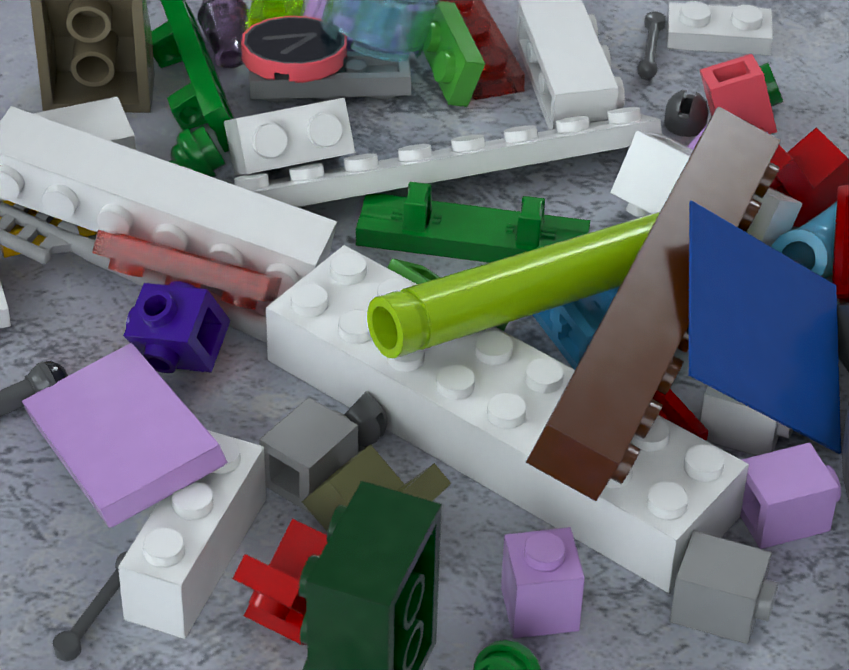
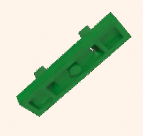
M160 0L168 21L152 31L153 57L160 68L183 61L191 81L167 97L173 116L183 131L187 128L193 129L208 123L209 127L214 130L224 153L229 151L224 121L235 118L198 22L186 0Z
M409 182L407 197L377 193L365 195L361 214L356 225V246L491 263L590 232L591 220L545 215V198L531 196L522 197L521 211L433 201L431 184Z

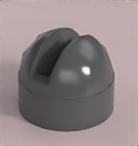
M687 90L675 93L668 100L666 106L665 127L673 134L679 136H697L708 122L709 110L707 101L698 92L695 95L687 94Z
M367 391L344 414L350 421L358 425V446L367 447L370 444L376 443L379 437L383 436L388 425L383 408Z

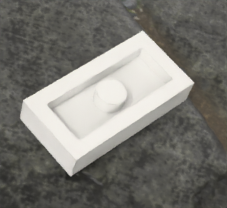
M698 1L686 3L669 2L667 49L771 55L773 41L772 9L758 8L746 4L722 6L707 5Z

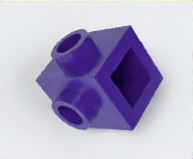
M180 281L171 282L169 285L144 283L135 306L128 313L126 330L123 336L138 349L158 372L174 373L176 369L212 373L231 320L208 289L196 288L191 284Z

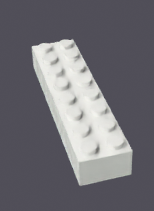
M343 245L266 307L268 361L349 408L367 391L386 413L388 423L386 429L555 528L571 527L574 539L667 593H670L675 587L676 577L693 531L721 538L740 518L749 464L659 415L644 439L634 434L630 443L641 450L624 482L620 484L610 479L597 501L525 463L575 370L497 327L423 350H417L414 353L398 358H387L375 346L369 332L367 323L369 303L374 297L394 291H401L404 288L417 284L346 245Z

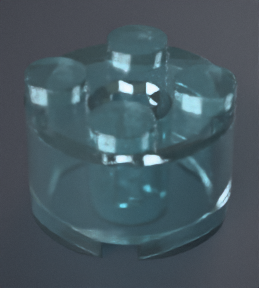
M327 0L320 23L323 30L335 40L339 32L352 38L350 46L352 50L381 60L402 62L408 60L410 52H414L416 58L421 55L440 0Z

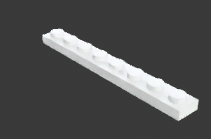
M626 107L608 111V120L589 123V117L587 116L568 117L557 120V129L537 132V126L534 125L518 126L505 129L503 139L485 142L484 135H467L451 139L452 148L432 151L430 144L410 145L399 148V157L378 161L377 154H360L344 158L345 167L324 170L322 163L303 164L291 167L289 169L290 177L269 180L268 173H255L236 177L234 182L236 186L295 207L406 188L409 182L428 184L630 147L637 130L662 134L661 121L658 118L641 114L639 107Z

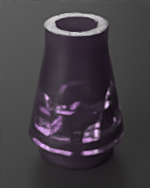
M203 0L198 11V22L211 46L217 65L222 68L232 69L243 64L241 42L242 35L248 27L249 9L242 0Z

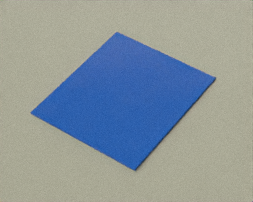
M689 201V376L840 454L841 424L836 285L694 201Z

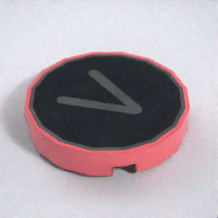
M283 16L266 19L252 25L243 33L241 42L242 62L248 70L269 80H275V73L289 74V81H294V83L321 80L335 74L344 66V58L347 59V35L340 27L326 20L308 16Z

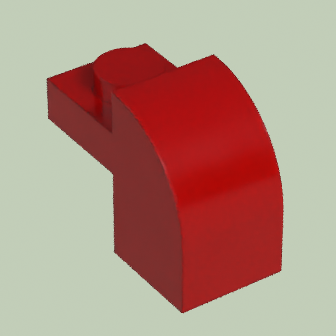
M817 127L788 152L778 145L770 161L780 167L770 187L803 203L792 227H800L837 201L838 186L849 185V158Z
M292 518L269 565L244 554L232 578L254 590L248 601L250 604L244 617L300 645H307L300 642L301 625L307 610L306 598L299 595V582L308 558L312 554L321 555L327 544V535Z

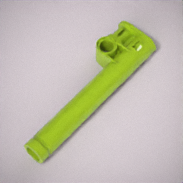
M660 212L407 287L401 291H394L374 297L370 301L367 310V323L372 340L381 354L387 358H398L414 353L417 350L433 347L618 288Z

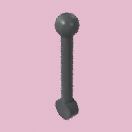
M649 12L645 16L644 25L649 30L644 59L637 66L638 74L644 79L653 78L658 71L657 64L654 61L658 33L664 29L666 21L665 15L660 12Z
M128 551L121 553L117 557L115 572L72 629L58 633L54 637L53 650L58 659L71 661L79 656L81 652L80 639L120 587L118 566Z

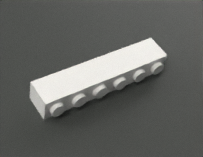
M10 106L0 121L1 199L276 297L281 296L330 255L337 225L335 220Z

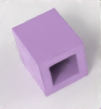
M810 442L741 459L748 463L749 467L740 517L760 549L831 530L835 506L841 497L840 482L835 470L830 465L823 463Z
M571 527L504 534L501 590L513 639L579 631L585 577Z

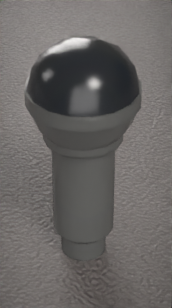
M42 361L30 370L24 380L0 390V417L24 407L22 400L55 385L58 381L67 377L68 374L64 367L53 361Z

